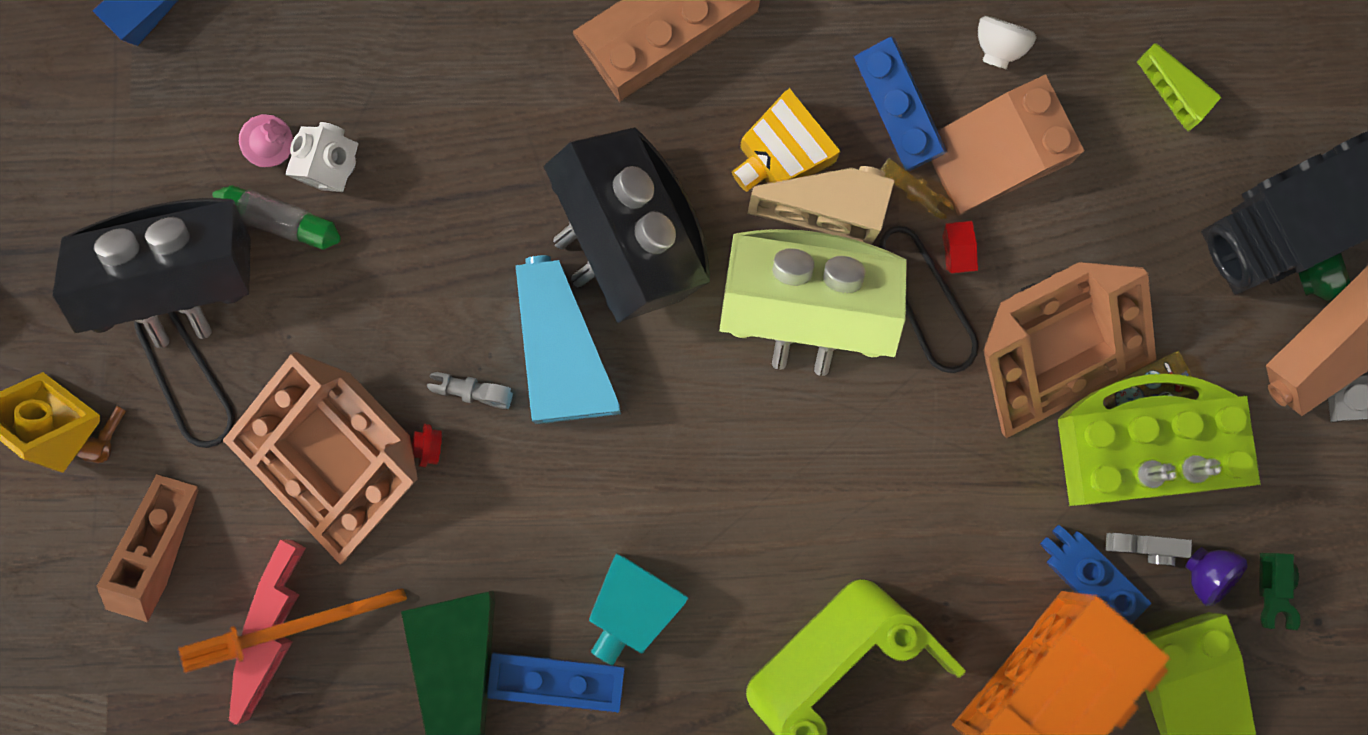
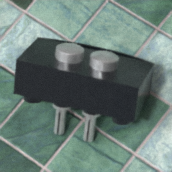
M636 127L572 141L543 166L551 181V187L558 196L570 224L554 237L553 242L557 243L555 244L557 248L564 249L578 238L588 263L574 273L571 280L575 281L573 282L575 286L581 287L596 276L605 295L607 306L613 312L617 323L679 303L710 282L707 247L693 206L665 159Z
M186 199L128 211L86 226L61 238L52 296L75 334L90 330L102 333L110 330L116 324L135 320L138 323L144 324L157 348H164L169 344L170 340L157 316L179 311L180 313H186L197 337L204 339V336L207 338L211 335L212 330L200 308L201 305L219 301L231 304L249 295L251 238L232 199Z

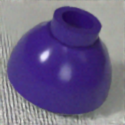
M1203 547L1199 548L1185 565L1191 571V584L1198 599L1205 606H1214L1220 602L1245 573L1247 559L1231 551L1216 550L1208 552Z

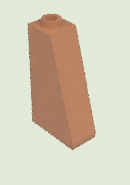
M1368 266L1266 365L1270 382L1268 391L1279 405H1288L1303 416L1368 371Z

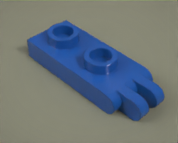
M1057 525L1052 530V533L1063 545L1059 548L1047 537L1040 543L1052 556L1046 563L1076 593L1096 595L1129 624H1132L1151 604L1080 532L1076 531L1071 536L1062 526Z

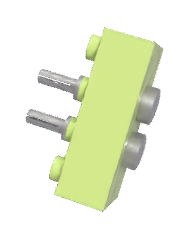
M770 229L733 234L719 331L731 333L739 338L755 336L774 339L776 343L772 366L775 369L778 368L782 345L779 369L786 367L790 344L795 342L818 346L814 372L820 375L822 368V376L828 374L833 351L836 349L861 352L868 357H879L881 355L895 357L905 322L906 259L868 243L821 232Z

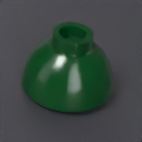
M1341 253L1299 272L1306 296L1315 294L1321 299L1330 302L1351 283Z

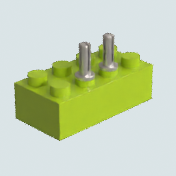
M1148 374L1132 377L1090 393L1058 418L1069 506L1261 485L1247 396L1238 397L1216 384L1199 378L1176 374ZM1145 384H1177L1199 392V397L1196 400L1177 396H1151L1135 399L1112 409H1107L1103 405L1105 397L1123 389Z

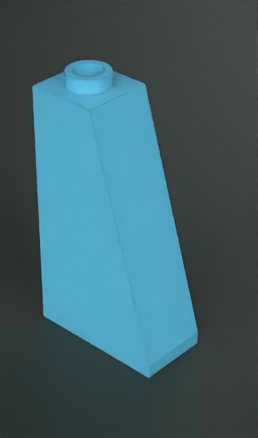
M540 255L526 258V264L515 265L532 421L535 424L621 414L618 399L559 260L551 261V256Z

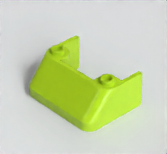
M858 579L847 584L751 678L747 685L746 696L750 707L774 735H827L824 721L811 707L875 644L885 654L896 660L911 659L925 648L947 672L960 678L966 671L912 615L876 583Z

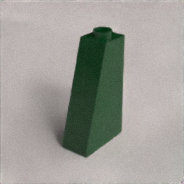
M494 590L401 611L426 735H485L495 611Z

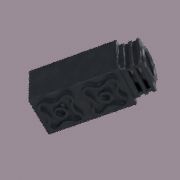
M1368 131L1335 146L1332 150L1322 155L1320 153L1290 169L1262 181L1254 188L1241 194L1244 202L1231 209L1233 214L1227 215L1201 230L1216 268L1228 282L1235 295L1267 280L1270 284L1276 283L1368 239Z

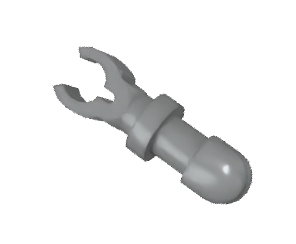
M434 372L429 376L434 380L443 382L441 385L427 384V388L433 393L444 396L449 394L460 396L462 401L467 403L478 400L481 403L497 408L509 409L513 393L510 392L511 388L491 383L480 384L477 378L467 377L466 380L453 378L451 374Z

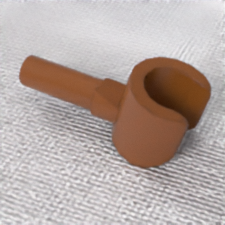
M116 406L104 428L100 431L98 439L89 437L77 453V456L83 458L84 461L103 463L108 460L111 452L110 440L113 437L112 434L126 413V410Z

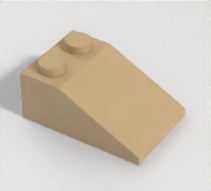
M861 166L859 170L849 168L753 187L748 214L813 232L838 235L872 245L881 231L894 180L886 178L885 172L880 169Z

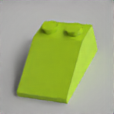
M1207 612L1142 634L1170 657L1164 665L1169 671L1152 692H1148L1145 689L1160 735H1256L1243 659L1226 614Z

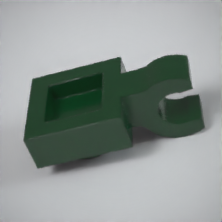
M1260 553L1259 596L1264 597V608L1260 616L1263 628L1275 629V617L1279 612H1282L1286 618L1285 628L1290 630L1299 629L1301 620L1299 612L1288 600L1294 599V590L1299 583V570L1294 563V554Z

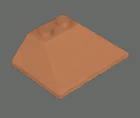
M1078 262L1000 303L984 348V354L1001 431L1005 438L1026 429L1083 399L1090 393L1110 385L1156 361L1148 273L1143 268Z
M297 352L287 358L223 439L228 447L340 565L352 555L418 480L410 435L351 373Z

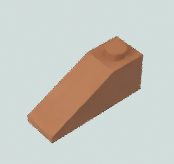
M156 474L97 585L106 610L145 622L149 621L171 574L199 491L198 486Z

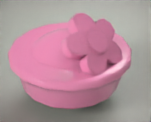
M261 114L252 117L243 125L239 133V146L242 154L249 162L259 167L271 168L280 165L291 153L290 147L293 141L291 130L282 119L274 115Z

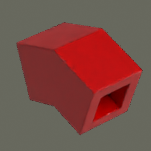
M973 221L946 223L942 236L945 248L946 270L950 273L978 271L977 242Z

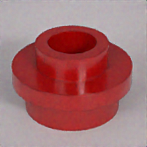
M424 424L422 432L415 431L413 435L412 451L414 458H419V467L426 468L427 464L437 465L439 461L442 430L432 429L431 424Z

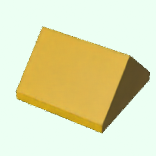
M44 372L0 391V441L22 459L64 473L100 422V415Z

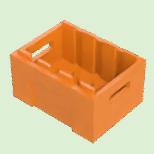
M1061 591L988 683L977 693L954 721L952 726L962 735H1108L1115 725L1120 729L1124 727L1139 708L1134 702L1144 689L1152 692L1169 671L1164 665L1170 657L1096 595Z

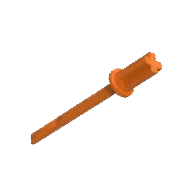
M401 588L242 636H238L235 626L230 627V632L224 633V635L179 647L184 672L187 673L230 659L238 658V661L241 662L244 661L242 649L407 600L404 589Z

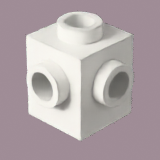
M320 122L319 127H301L291 143V158L285 175L319 190L343 192L347 178L353 172L356 164L355 154L359 143L344 137L345 130L333 124Z

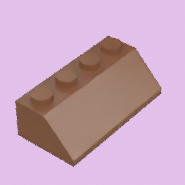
M621 0L574 30L573 35L620 102L757 13L760 0Z

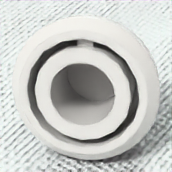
M990 16L980 18L978 38L985 52L983 61L988 64L1007 69L1009 61H1014L1025 55L1037 39L1035 33L1026 28Z

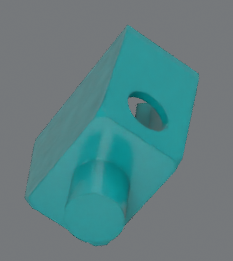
M616 553L589 618L591 623L603 629L591 653L612 666L626 644L636 651L643 653L685 605L689 597L623 555Z

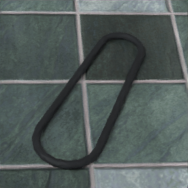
M904 226L889 228L883 233L879 248L885 249L886 241L893 233L903 232L908 234L918 247L972 341V352L968 360L963 364L950 367L937 362L931 354L906 297L905 311L926 358L933 367L942 372L956 373L964 371L973 364L978 355L979 343L975 331L917 234Z
M175 312L167 314L226 409L228 416L227 427L223 434L211 441H199L187 431L143 333L141 323L134 321L138 338L181 434L189 443L197 447L210 448L221 444L234 426L232 407Z

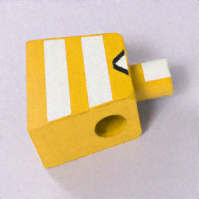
M789 88L743 136L740 148L748 159L732 171V175L741 188L748 192L763 179L769 184L814 175L837 161L840 150Z

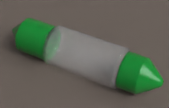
M234 185L212 193L213 198L234 200L243 222L247 225L294 242L300 241L321 250H325L341 241L334 222L310 214L306 209L257 191L245 190Z

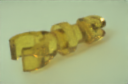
M890 158L887 159L880 169L885 172L886 178L893 179L894 185L907 193L906 198L913 202L916 199L927 207V211L942 220L948 218L937 209V205L940 202L954 211V205L942 194L938 195L926 186L928 181L922 177L916 179Z

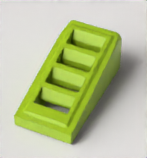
M1154 43L1137 61L1187 131H1190L1199 124L1221 99L1215 90L1158 44Z

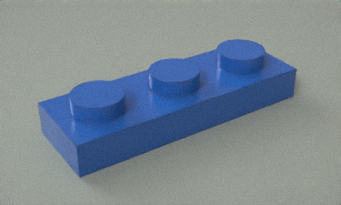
M889 37L855 55L854 59L905 170L911 171L947 153L896 39Z
M494 652L491 658L487 698L620 712L625 666Z

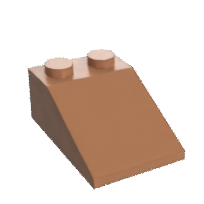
M1043 75L999 96L938 130L947 153L931 160L958 216L1072 164L1084 152V149L1046 75Z

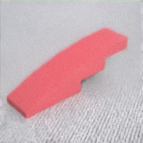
M293 540L279 541L257 587L242 635L284 623L299 597L298 593L285 587L306 547ZM282 637L242 649L244 661L239 662L238 658L236 659L233 673L230 722L238 725L250 719L293 641Z

